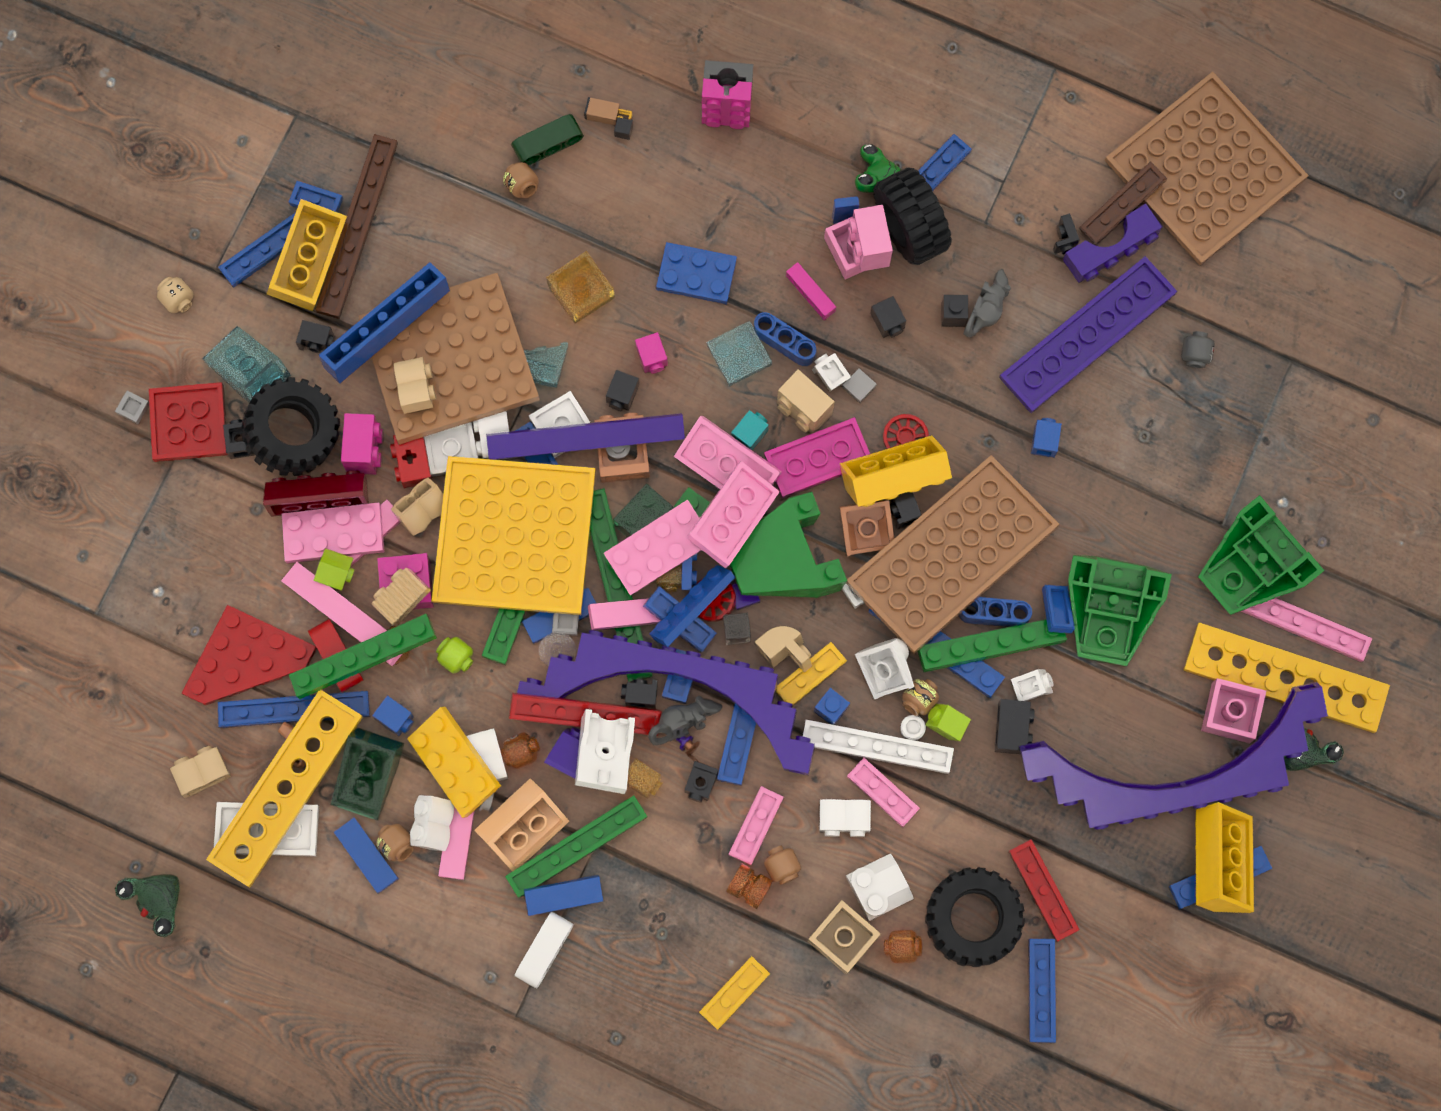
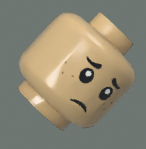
M168 277L158 285L157 298L170 313H183L192 306L191 301L194 293L181 278Z

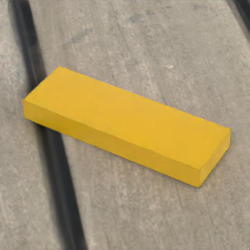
M832 642L810 658L812 664L810 669L804 672L799 667L777 685L776 693L783 702L791 703L794 706L847 662Z
M751 956L699 1013L718 1030L770 973Z

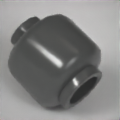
M1194 331L1192 336L1184 338L1181 358L1186 362V366L1205 368L1207 364L1212 362L1215 343L1214 340L1207 337L1208 333Z

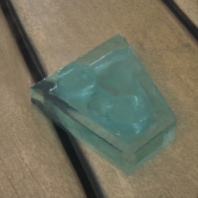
M563 342L560 343V346L551 348L543 346L537 347L534 350H524L534 383L557 388L568 350V343Z

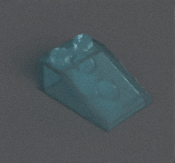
M238 326L202 358L210 368L249 403L254 394L258 393L265 384L271 385L273 380L279 378L282 379V382H285L287 377L291 376L279 357Z

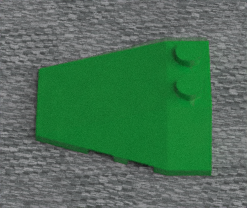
M1259 495L1238 513L1235 521L1224 535L1223 540L1208 560L1198 578L1225 610L1232 615L1306 587L1325 570L1309 552H1306L1276 517V513Z
M1073 555L1068 583L1075 627L1077 656L1127 666L1149 626L1153 623L1160 607L1167 599L1172 574L1145 565L1098 556Z

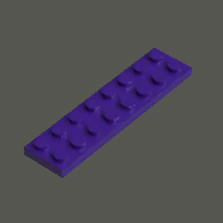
M1145 256L1004 371L999 378L1026 409L1033 413L1175 296L1177 290Z

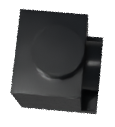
M302 320L296 344L299 350L304 351L306 346L312 352L321 353V350L324 351L336 341V336H333L334 333L329 326Z
M242 419L232 420L229 424L223 425L226 453L230 459L255 456L254 453L249 455L247 452V442H236V439L242 436L244 431L241 428Z
M913 492L899 494L898 497L891 500L890 511L894 518L898 517L896 522L897 530L911 525L921 516Z
M633 679V683L627 682V684H622L621 699H625L626 706L656 709L658 680L652 679V684H647V680Z
M694 761L684 790L685 793L689 794L688 798L702 803L703 799L708 801L718 775V769ZM703 778L706 783L704 786L699 787L696 785V780Z

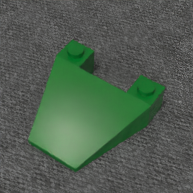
M812 492L789 498L759 521L730 563L741 595L818 598L839 592L846 584L847 578L839 559L818 565L815 564L802 528L814 525L821 514Z

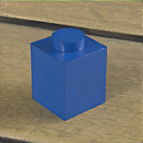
M1051 418L1037 420L1034 426L1030 454L1055 458L1058 452L1062 423H1056V420Z
M829 688L815 706L814 713L827 723L835 725L849 708L850 702L832 688Z
M388 695L372 715L375 720L397 736H400L402 732L406 734L414 723L412 721L413 714Z

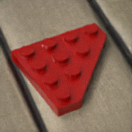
M227 605L181 694L203 705L214 703L216 700L240 694L256 686L282 679V677L307 667L317 648L315 645Z

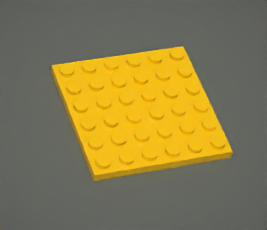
M448 456L432 602L581 615L596 469Z

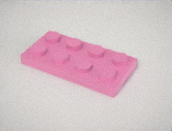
M704 416L699 417L674 455L675 458L719 489L741 461L772 486L782 472Z
M741 461L736 465L686 538L726 568L733 561L780 491Z
M688 500L604 552V555L630 596L701 551L698 546L686 538L699 520L697 513Z
M380 503L282 513L284 557L286 563L321 560L325 548L346 556L384 553Z

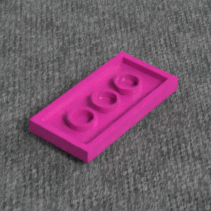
M854 417L764 452V457L766 461L782 471L775 483L783 499L842 476L839 463L869 455L870 452Z

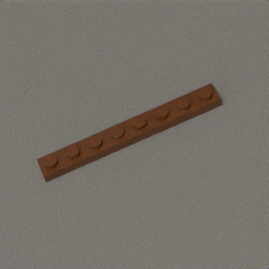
M377 134L373 136L315 309L316 313L337 319L341 317L398 145L395 139Z

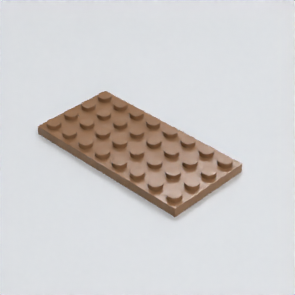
M991 455L849 577L846 584L915 654L1059 527V523Z

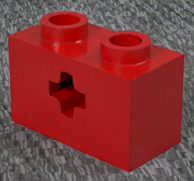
M393 435L394 443L390 444L392 458H397L398 467H394L397 482L401 481L404 488L416 486L426 478L432 480L424 437L399 445L396 435ZM413 455V463L408 464V456Z

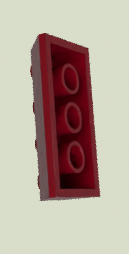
M358 470L347 471L346 475L323 473L321 477L311 478L310 475H300L295 480L279 477L273 478L272 482H265L263 505L271 517L282 516V513L369 504L367 478L364 473H360Z

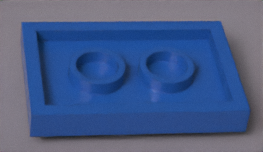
M666 242L656 290L727 304L737 256Z

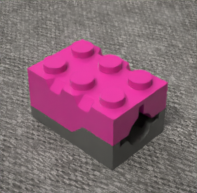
M705 60L702 89V124H706L709 127L725 125L733 129L749 127L754 64Z

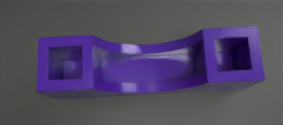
M1144 204L1126 215L1123 221L1124 236L1120 242L1109 247H1099L1085 240L1067 251L1063 261L1078 283L1085 279L1089 282L1099 275L1098 271L1105 267L1107 270L1114 267L1119 262L1118 259L1124 255L1130 257L1139 250L1138 247L1146 243L1149 245L1159 238L1158 234L1162 226L1147 204Z

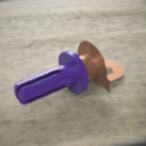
M692 736L677 738L676 740L681 744L680 750L686 749V755L695 758L691 754L697 749L700 742L693 743Z

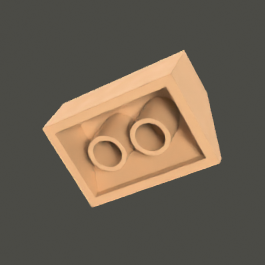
M529 779L474 831L508 868L514 871L526 863L569 820L533 780Z

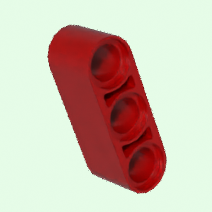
M330 619L308 630L323 659L346 649ZM358 673L336 684L340 691L344 692L364 680L361 674Z

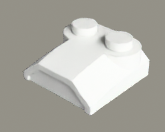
M890 639L855 654L874 700L890 693L914 687L906 661L909 650L901 639Z
M891 853L846 875L868 922L914 899Z

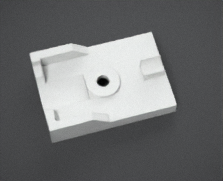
M585 710L581 718L575 785L625 794L635 718L606 720L601 718L599 714L592 713V710ZM602 749L606 750L608 753H603Z

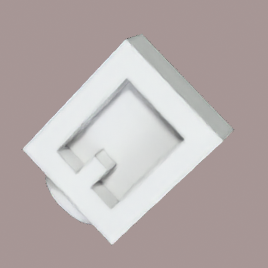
M835 353L829 357L827 354H824L814 361L816 366H814L812 371L814 374L817 373L829 392L851 378Z
M1037 669L1011 679L1018 701H1028L1053 693V680L1048 672L1046 673V670Z

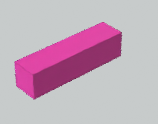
M798 262L786 271V277L823 320H826L836 312V306Z

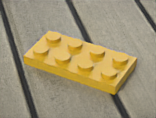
M440 707L407 738L462 818L468 817L501 787L496 777L446 707Z

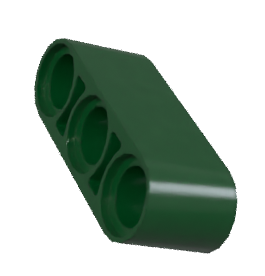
M567 114L518 137L511 143V146L520 162L532 165L582 140L584 135L573 114Z

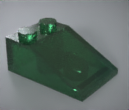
M361 728L355 729L348 735L331 805L378 820L398 769L404 743Z

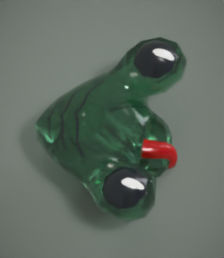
M1304 728L1308 751L1302 752L1301 756L1295 758L1283 756L1286 770L1299 771L1319 764H1335L1342 759L1344 751L1342 745L1336 741L1329 742L1320 748L1319 741L1313 735V731Z
M160 874L145 878H124L118 881L114 888L116 896L121 900H130L137 895L136 905L140 910V915L152 920L156 918L153 922L152 930L157 936L165 938L173 933L176 926L175 912L180 891L178 876Z

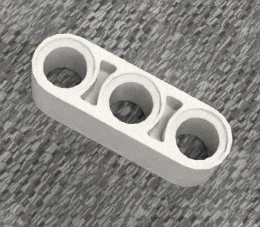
M551 912L519 965L515 977L537 989L574 924Z

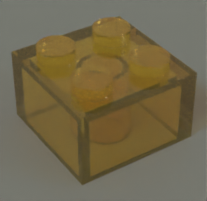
M587 251L546 277L549 289L574 324L615 298L614 288Z

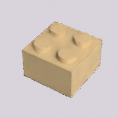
M799 369L778 390V409L785 416H792L797 421L796 425L805 433L807 431L811 434L815 433L833 414L835 401Z
M841 900L808 939V942L847 975L881 933Z

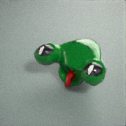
M864 145L860 148L861 157L870 166H868L863 174L856 176L855 186L859 192L872 193L878 181L902 169L888 160L882 150L875 145Z

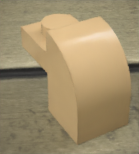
M787 626L775 627L755 641L757 650L773 668L787 656H790L804 672L812 667L809 658L811 653L803 645L801 633L794 628Z

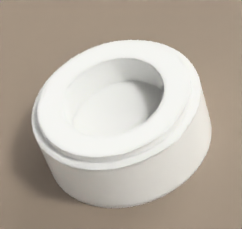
M914 715L904 718L900 726L902 736L905 739L914 741L919 740L926 730L924 720Z

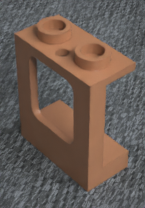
M627 413L624 414V417L614 418L612 415H605L599 417V420H594V422L642 418L643 415ZM646 443L636 444L637 458L614 462L609 460L606 448H597L601 483L650 478Z

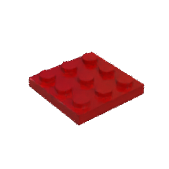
M222 382L149 389L152 460L154 462L227 455L223 425H226L224 385Z

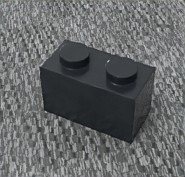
M1000 699L997 712L995 752L1021 755L1019 746L1032 743L1033 734L1029 733V724L1034 722L1035 710L1030 709L1031 702Z

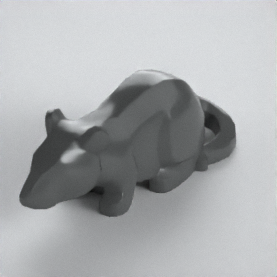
M1003 269L998 270L995 274L992 286H989V283L985 281L980 293L981 296L978 297L963 334L966 337L975 336L981 328L992 326L1001 318L1004 297L1008 296V291L1011 290Z
M701 696L695 698V703L669 706L661 714L659 724L653 726L649 731L648 738L653 745H662L674 739L687 736L689 734L688 729L692 726L697 730L704 729L706 725L702 721L706 720L705 716L708 717L718 713L723 706L712 700L703 699ZM658 733H665L667 735L662 738H656Z

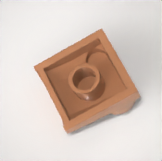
M879 500L868 507H858L857 504L839 507L847 556L882 550L894 539L889 500Z

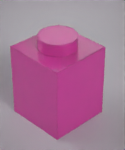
M658 332L635 340V347L644 373H658L664 370L665 366H668L667 356Z

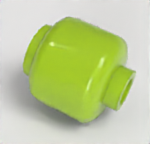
M447 637L436 650L438 654L437 661L453 674L461 670L466 672L474 662L471 659L473 649L459 637L451 639Z

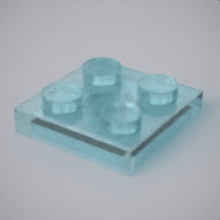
M750 321L707 342V347L729 386L772 365V360Z

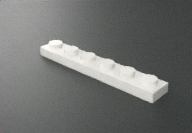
M811 720L805 721L803 737L810 738V743L815 744L817 749L945 774L950 773L954 748Z

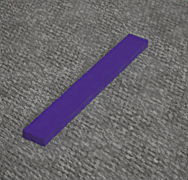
M680 413L486 434L488 457L490 460L681 440L685 439L683 415Z

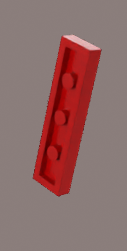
M1032 839L1009 850L1008 852L1055 941L1058 942L1079 931V927Z

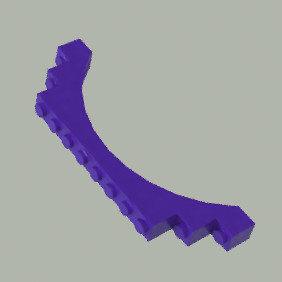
M589 630L588 634H581L575 662L572 661L573 657L558 654L557 658H550L544 686L541 685L542 681L527 678L526 682H519L517 693L564 699L568 695L594 682L619 675L657 673L680 676L704 684L731 699L752 717L767 736L785 771L809 776L815 744L810 743V738L796 736V739H791L797 710L792 708L793 704L778 701L777 705L773 704L779 676L774 673L772 668L760 666L759 670L749 668L750 664L735 661V665L728 664L721 657L711 656L709 660L700 658L701 654L697 652L686 651V654L676 653L677 649L673 647L662 646L661 649L652 647V643L638 640L637 644L627 642L628 638L613 635V639L603 637L604 633Z
M1318 682L1292 687L1275 720L1255 743L1235 759L1207 774L1181 782L1155 785L1123 783L1095 775L1068 761L1045 741L1022 745L1019 748L1027 780L1042 782L1047 780V776H1051L1058 804L1071 806L1077 804L1078 800H1082L1089 828L1094 827V829L1098 830L1107 828L1109 824L1115 822L1128 824L1133 822L1134 818L1143 817L1144 819H1151L1157 817L1158 813L1168 811L1170 814L1183 811V808L1190 806L1202 808L1206 807L1209 802L1218 801L1226 803L1232 801L1233 797L1237 796L1248 798L1258 795L1260 791L1277 792L1282 790L1284 786L1289 785L1283 756L1295 758L1301 756L1302 752L1308 751L1303 721H1306V723H1316L1321 721L1322 717H1327L1328 714L1323 689Z

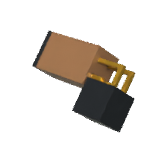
M588 97L584 112L585 119L615 125L614 136L630 140L633 128V120H631L632 111L620 109L619 103ZM619 114H622V115L629 116V119H625V118H623V117H621V116H618V115H619Z

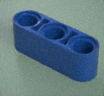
M763 312L756 316L754 320V334L758 339L798 365L809 366L814 362L816 345L812 340L770 313ZM766 322L771 325V328L762 330L758 325ZM786 335L791 338V341L789 343H781L778 338ZM806 348L812 354L804 357L799 354V351Z
M979 597L971 604L975 607L976 614L969 615L965 611L959 614L960 619L969 624L1012 627L1027 624L1032 616V608L1025 601ZM991 607L998 608L1001 611V616L993 617L990 615L989 609ZM1017 609L1024 611L1026 618L1017 619L1013 611Z

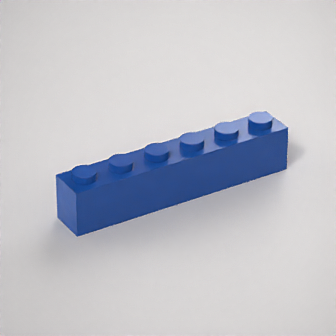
M429 262L319 354L324 369L339 384L450 291L446 277Z

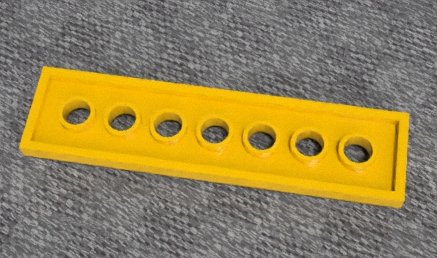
M1202 623L1197 624L1183 671L1214 681L1218 678L1265 690V698L1280 703L1285 702L1292 687L1304 685L1306 679H1311L1322 686L1328 714L1326 718L1372 733L1377 732L1390 687L1388 684ZM1217 648L1221 652V659L1218 661L1212 660L1208 655L1209 649ZM1234 656H1241L1245 660L1244 668L1239 669L1233 665L1232 659ZM1257 664H1265L1269 669V674L1267 676H1260L1256 671ZM1287 671L1292 675L1293 681L1291 684H1284L1281 681V672ZM1330 687H1336L1340 691L1341 695L1338 700H1333L1329 697L1328 689ZM1354 695L1363 697L1364 706L1362 708H1357L1353 705L1352 697Z
M318 691L206 860L250 888L363 716L326 692ZM327 717L334 720V727L329 731L322 730V720ZM311 739H318L320 741V748L315 752L307 750V743ZM297 760H304L306 762V769L302 773H295L293 771V764ZM283 781H289L292 784V790L286 795L280 794L278 790L280 783ZM270 802H274L278 806L277 813L273 816H267L264 812L265 806ZM254 824H261L264 831L260 837L254 838L250 834V829ZM241 845H246L249 848V855L245 859H238L236 857V849Z

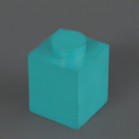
M749 410L731 432V436L753 450L768 432V421L760 413L756 412L754 414Z

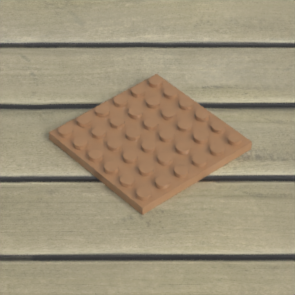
M1213 71L1105 158V162L1125 184L1150 161L1166 176L1167 181L1150 195L1143 204H1147L1154 216L1199 265L1207 261L1309 176Z
M498 273L449 287L450 291L371 357L399 445L540 400ZM368 313L359 315V319L361 320ZM423 357L425 364L429 363L433 378H429V385L434 386L436 399L432 400L433 408L404 414L398 395L394 363Z

